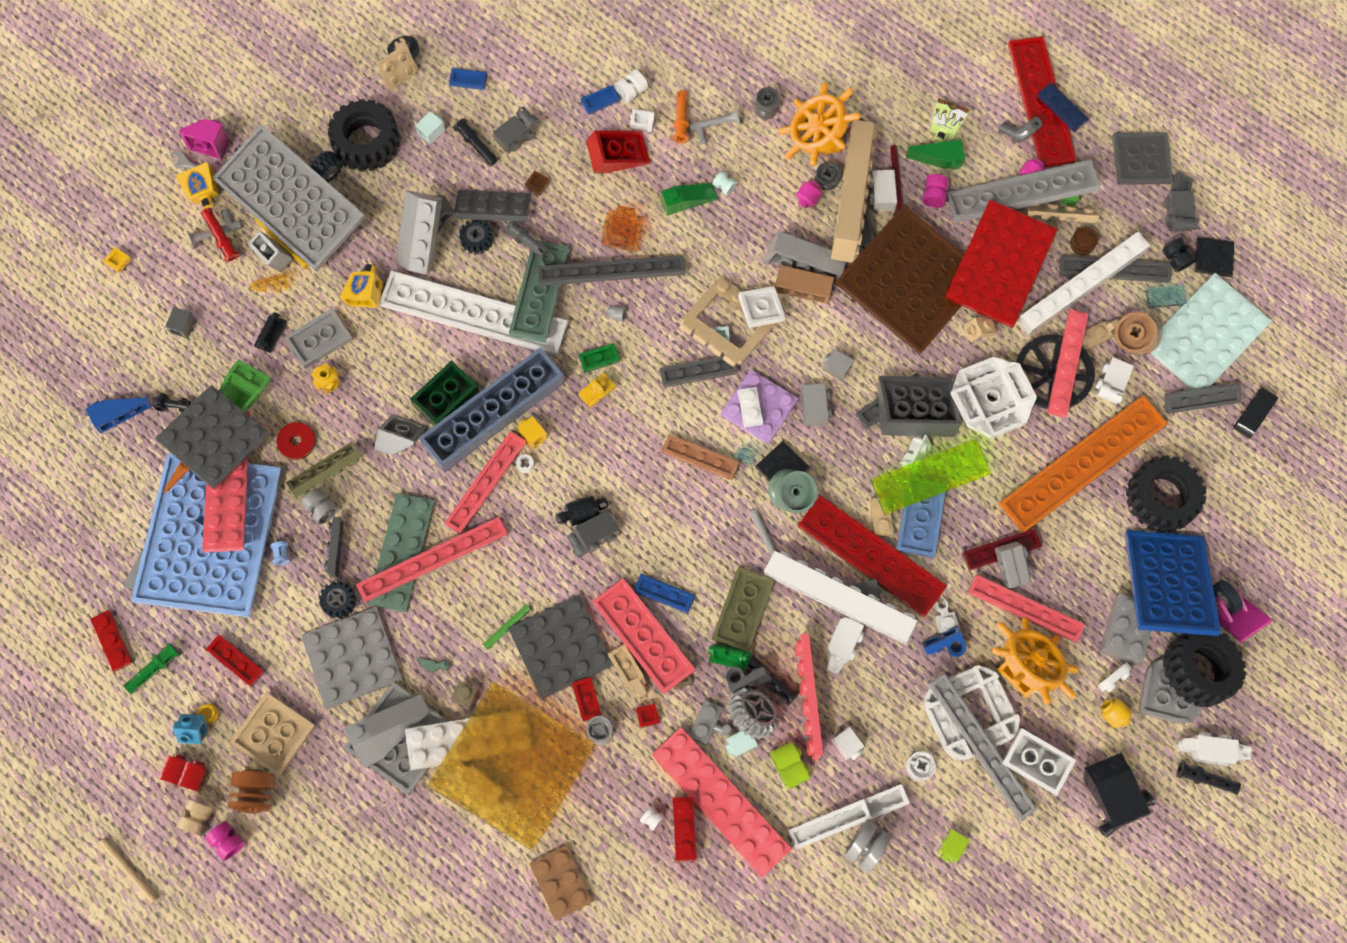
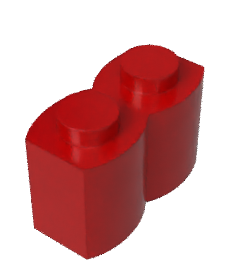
M174 753L173 757L167 755L158 779L200 793L209 771L208 768L204 767L205 763L194 759L192 763L185 761V756Z

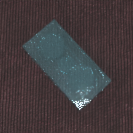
M1184 286L1147 288L1145 291L1148 308L1183 306L1187 303Z

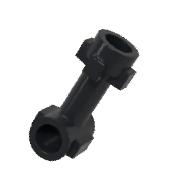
M158 393L153 402L154 409L160 412H164L166 407L178 408L179 412L182 413L191 404V401L187 400V398H182L179 401L169 400V396L164 393Z

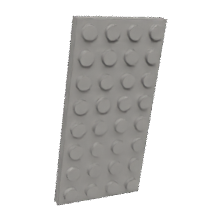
M262 124L212 178L316 272L366 218L360 210Z

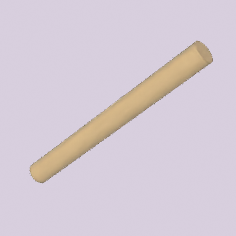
M106 837L103 838L99 844L151 904L158 900V897Z

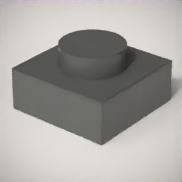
M1176 173L1173 177L1170 191H1191L1194 179Z

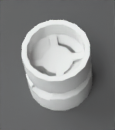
M634 69L626 75V79L622 78L615 83L614 87L617 94L626 103H629L637 97V94L645 91L648 88V84L644 76Z

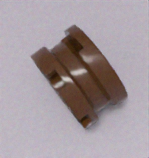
M1080 227L1074 232L1070 240L1071 249L1078 255H1089L1098 244V234L1092 228Z

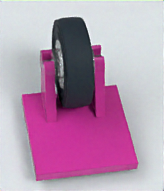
M1220 580L1213 585L1215 601L1219 611L1220 626L1242 643L1272 622L1270 617L1248 600L1242 598L1239 590H1236L1227 581Z

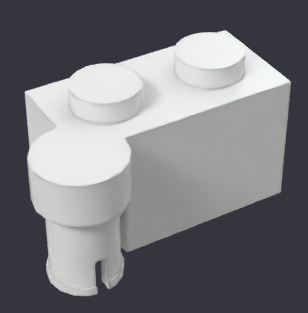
M1114 357L1109 363L1105 362L1101 371L1104 375L1102 379H1098L1095 386L1098 389L1096 396L1119 404L1134 366Z

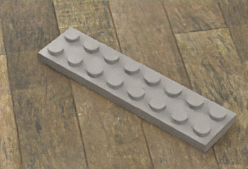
M1087 160L947 192V199L954 222L957 223L982 217L990 199L1015 210L1100 191V183L1092 161Z

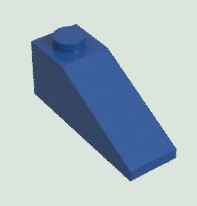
M130 398L94 402L85 410L95 429L101 434L153 406L147 398Z

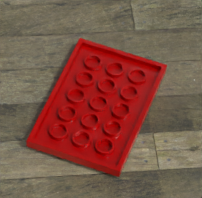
M990 199L944 298L1013 329L1058 229Z

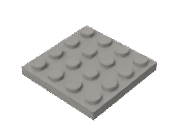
M377 607L301 635L326 710L388 687L393 682L396 684L403 681Z
M393 682L368 716L414 696ZM428 707L430 713L416 727L449 721ZM406 736L384 759L369 766L409 796L429 770V768L411 771ZM348 741L344 749L359 759L350 741Z

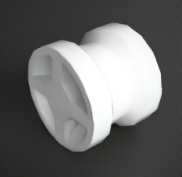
M651 805L640 822L646 823L649 829L654 831L665 814L657 812L655 807Z

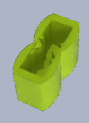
M790 742L769 753L787 790L810 779L811 770L807 763L803 764L800 756H802V752L798 745L794 746L793 742Z

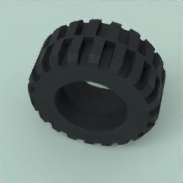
M358 99L357 102L350 101L346 106L343 104L339 107L340 111H335L332 115L333 119H330L329 128L327 129L334 154L343 162L344 166L348 165V168L352 170L358 168V171L365 172V169L374 171V168L378 166L379 168L384 167V163H389L392 160V155L395 156L397 154V147L400 146V134L392 112L385 108L382 103L378 102L376 104L375 100L368 99V101L364 99ZM372 126L380 130L378 137L368 144L357 145L348 141L351 133L357 128Z
M1162 455L1160 459L1159 457H1154L1150 461H1146L1132 475L1128 482L1129 488L1126 490V496L1130 497L1127 500L1128 507H1133L1132 515H1137L1140 518L1138 522L1141 524L1147 523V528L1151 530L1155 527L1158 528V532H1165L1167 529L1169 532H1174L1177 529L1184 528L1201 513L1202 505L1206 502V496H1203L1206 493V486H1202L1204 480L1202 476L1197 475L1198 470L1195 467L1192 469L1189 466V462L1186 460L1181 462L1180 458L1176 456L1170 459L1168 455ZM1156 479H1163L1173 483L1181 494V506L1176 509H1170L1160 505L1152 496L1151 482Z
M1184 633L1171 642L1165 651L1164 658L1166 659L1163 660V667L1166 668L1164 672L1165 677L1169 679L1170 682L1168 684L1170 687L1176 690L1175 693L1179 697H1184V701L1191 704L1194 702V705L1198 707H1212L1231 698L1242 688L1243 680L1246 677V671H1244L1246 665L1245 661H1242L1243 654L1236 648L1238 645L1234 641L1231 642L1229 640L1230 637L1225 633L1219 634V636ZM1194 652L1203 655L1211 663L1215 673L1214 682L1206 679L1199 673L1194 663Z

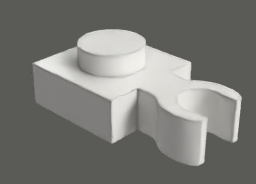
M946 600L943 601L945 605L943 609L939 608L938 602L934 605L935 610L940 615L935 617L940 634L956 626L959 628L955 612H948L949 605Z

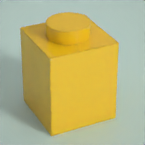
M533 416L529 419H523L517 427L518 433L526 440V443L532 450L547 439V433Z

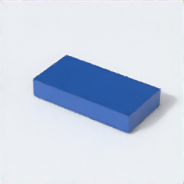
M452 68L449 86L484 90L487 72Z
M610 85L580 98V101L589 115L620 102V98L613 85Z

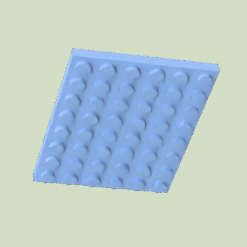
M167 453L131 601L139 604L250 618L283 471L282 468L248 463L244 550L204 553L202 550L204 526L195 520L200 516H204L206 483L189 470L165 494L164 488L180 463L171 453Z

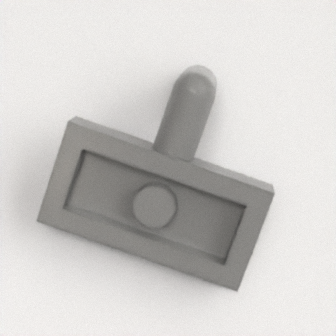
M705 700L689 736L706 746L713 731L728 736L731 727L729 725L723 727L717 724L723 708Z

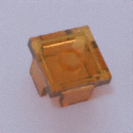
M618 205L617 211L609 210L604 221L601 244L603 246L637 252L645 217L636 215V209Z

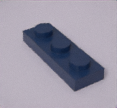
M1052 83L1038 93L1037 97L1074 133L1088 122L1089 119Z

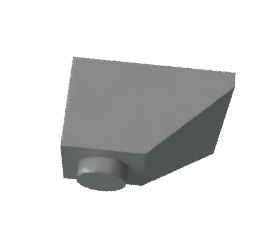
M392 414L378 428L374 449L381 451L383 454L393 455L412 446L426 431L427 426Z

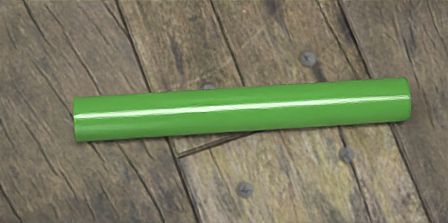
M525 604L482 645L487 650L491 648L509 631V627L518 623L531 610L530 607Z

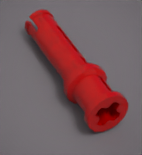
M211 207L202 210L200 214L217 241L216 246L222 251L225 262L228 263L237 259L240 253L236 252L232 245V239L224 233Z

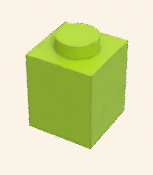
M951 829L948 831L937 852L941 854L940 858L947 863H956L959 861L970 840Z

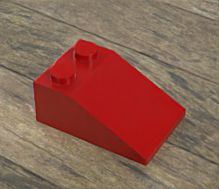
M594 130L586 140L594 173H611L650 164L642 131Z

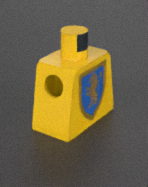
M205 162L175 175L190 201L194 204L201 203L203 209L213 207L211 198L218 196L219 190L217 182L212 179L216 174L212 165Z
M366 264L363 272L351 273L340 295V298L347 306L379 308L383 282L375 274V266Z

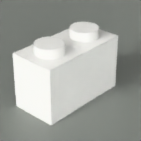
M872 170L868 188H871L869 205H872L873 211L895 210L897 197L894 170Z

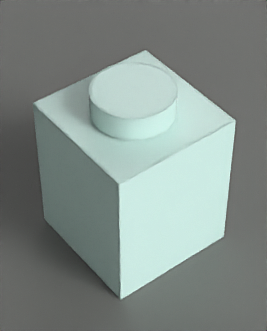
M431 111L415 125L417 134L429 144L433 143L445 131L444 120L439 115H434Z
M740 731L727 738L725 748L730 756L734 755L735 759L756 749L758 744L754 738H750L749 734L744 735V732Z

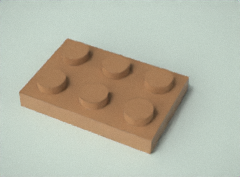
M567 845L529 863L555 921L593 903Z

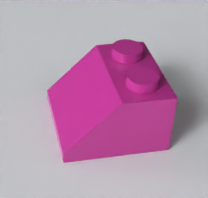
M203 119L179 131L188 150L221 160L230 143L222 124L217 120Z

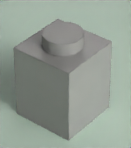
M834 349L831 354L828 353L824 358L823 363L825 365L823 370L843 381L854 360Z

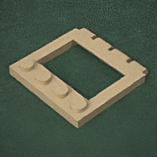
M721 276L681 318L682 324L679 328L688 335L694 332L693 338L704 346L710 343L708 349L719 357L725 354L723 360L734 367L736 364L741 365L777 323L761 325L740 349L699 320L697 317L717 296L720 298L724 297L731 306L743 311L738 298L739 292L743 291Z

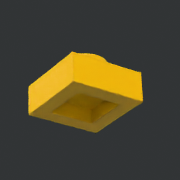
M114 247L103 262L118 273H121L131 261V258Z

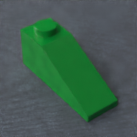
M961 140L909 146L906 152V158L942 169L957 170L963 166L965 161Z
M712 183L678 185L661 191V203L667 216L718 200Z

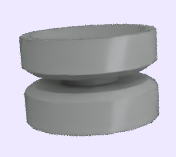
M868 819L860 828L843 856L850 863H853L862 854L859 869L866 874L880 861L892 838V835L882 830L873 839L872 837L876 832L877 825Z

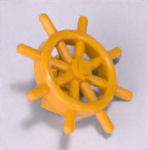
M823 82L820 95L814 96L804 103L799 99L793 101L798 110L793 116L791 126L779 129V134L781 135L790 133L795 143L785 154L786 159H791L801 149L803 152L811 154L810 165L815 166L818 153L826 155L842 152V149L846 146L843 139L848 122L861 118L858 112L848 114V110L843 104L853 94L852 88H848L837 98L827 94L828 84ZM825 106H830L825 112ZM808 130L803 136H801V131ZM813 136V142L808 143L807 141Z
M1022 618L1021 624L1023 629L1014 633L1003 622L997 623V629L1008 638L1004 648L994 647L992 649L993 654L1003 656L1006 660L997 670L1022 695L1027 698L1035 690L1041 692L1044 704L1048 705L1051 703L1049 692L1059 688L1070 699L1075 698L1076 693L1064 681L1068 672L1077 673L1079 668L1076 665L1066 663L1064 655L1056 645L1059 642L1057 635L1049 639L1044 634L1031 630L1028 618Z

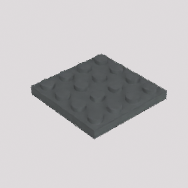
M210 385L155 439L214 490L269 436V433L213 385Z
M580 595L508 628L541 700L572 686L573 682L589 678L613 666Z

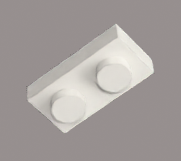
M757 387L739 389L737 393L744 428L763 425Z

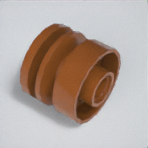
M254 769L233 771L230 786L238 788L239 792L230 793L229 798L238 799V801L228 802L227 808L242 813L272 811V805L263 803V801H272L273 797L264 794V791L274 789L276 775Z

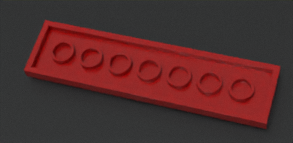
M1044 37L1010 40L1008 47L1027 121L1029 122L1034 117H1038L1042 121V126L1032 135L1037 159L1045 165L1044 168L1075 163L1076 156L1068 126L1037 97L1038 93L1050 83L1057 88Z
M821 495L797 525L798 528L870 580L876 579L880 587L923 618H925L947 587L943 582Z

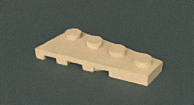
M1048 202V204H1038L1023 208L1025 214L1032 218L1034 215L1040 216L1041 219H1049L1050 216H1054L1058 220L1066 221L1069 217H1072L1074 221L1098 223L1099 219L1097 211L1090 207L1077 209L1074 205L1062 207L1057 203Z

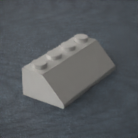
M406 190L396 263L409 271L427 274L433 268L443 198Z

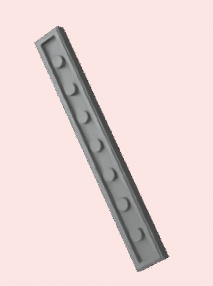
M943 673L927 685L1018 820L1022 821L1035 812L1037 808L1010 768L1002 764L1004 759L947 675Z

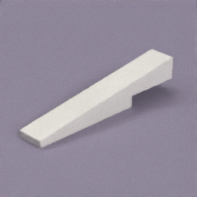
M902 784L788 831L797 850L864 823L867 819H874L910 803Z

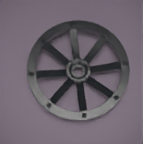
M1043 335L1031 340L1023 347L1016 360V363H1019L1024 371L1043 376V378L1031 384L1033 390L1045 383H1049L1048 401L1037 396L1034 403L1044 409H1048L1054 381V377L1050 373L1055 374L1063 339L1061 335ZM1055 343L1052 363L1050 365L1038 347L1041 344ZM1081 347L1079 360L1082 359L1085 365L1086 375L1076 374L1075 381H1086L1079 395L1072 391L1069 409L1078 405L1086 398L1092 389L1095 379L1092 359L1083 347ZM1030 350H1033L1044 369L1023 363L1025 356Z

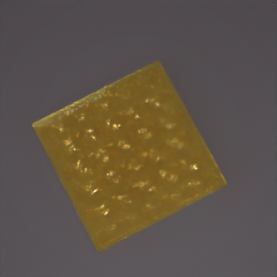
M493 681L427 787L533 852L596 744Z

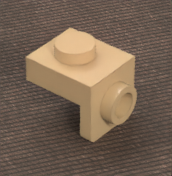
M988 317L974 318L964 326L970 342H975L980 337L993 336L997 333L994 322Z

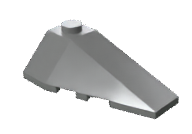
M419 694L344 728L364 768H367L384 759L405 737V729L416 727L430 711L422 695Z

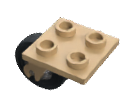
M401 36L394 39L387 47L388 55L376 63L390 91L419 72L414 59L418 56L420 49L416 39L411 36Z

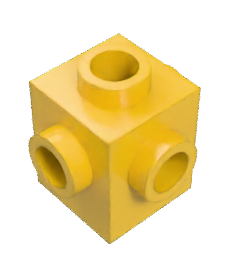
M327 363L317 366L313 373H311L314 379L312 381L313 385L318 391L322 389L326 395L334 391L341 384L338 378L339 372L334 366L330 368Z

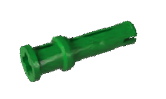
M168 642L161 652L154 654L152 660L123 685L124 688L132 695L160 669H165L171 660L179 657L180 653Z

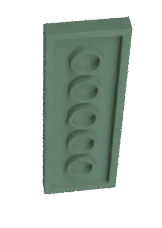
M538 241L550 249L551 253L549 256L544 252L548 258L543 260L530 250L509 329V336L546 343L560 285L539 286L537 266L566 264L569 246Z
M396 493L375 575L422 553L435 504L434 500ZM415 580L368 601L367 604L369 606L407 613Z

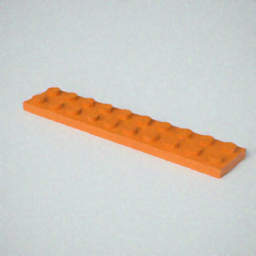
M1142 395L1002 500L998 505L1021 532H1026L1167 426L1168 423L1145 396Z

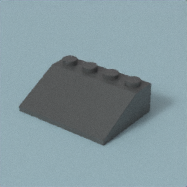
M879 376L878 400L881 434L892 436L927 435L955 437L961 426L959 410L950 394L953 388L952 378Z

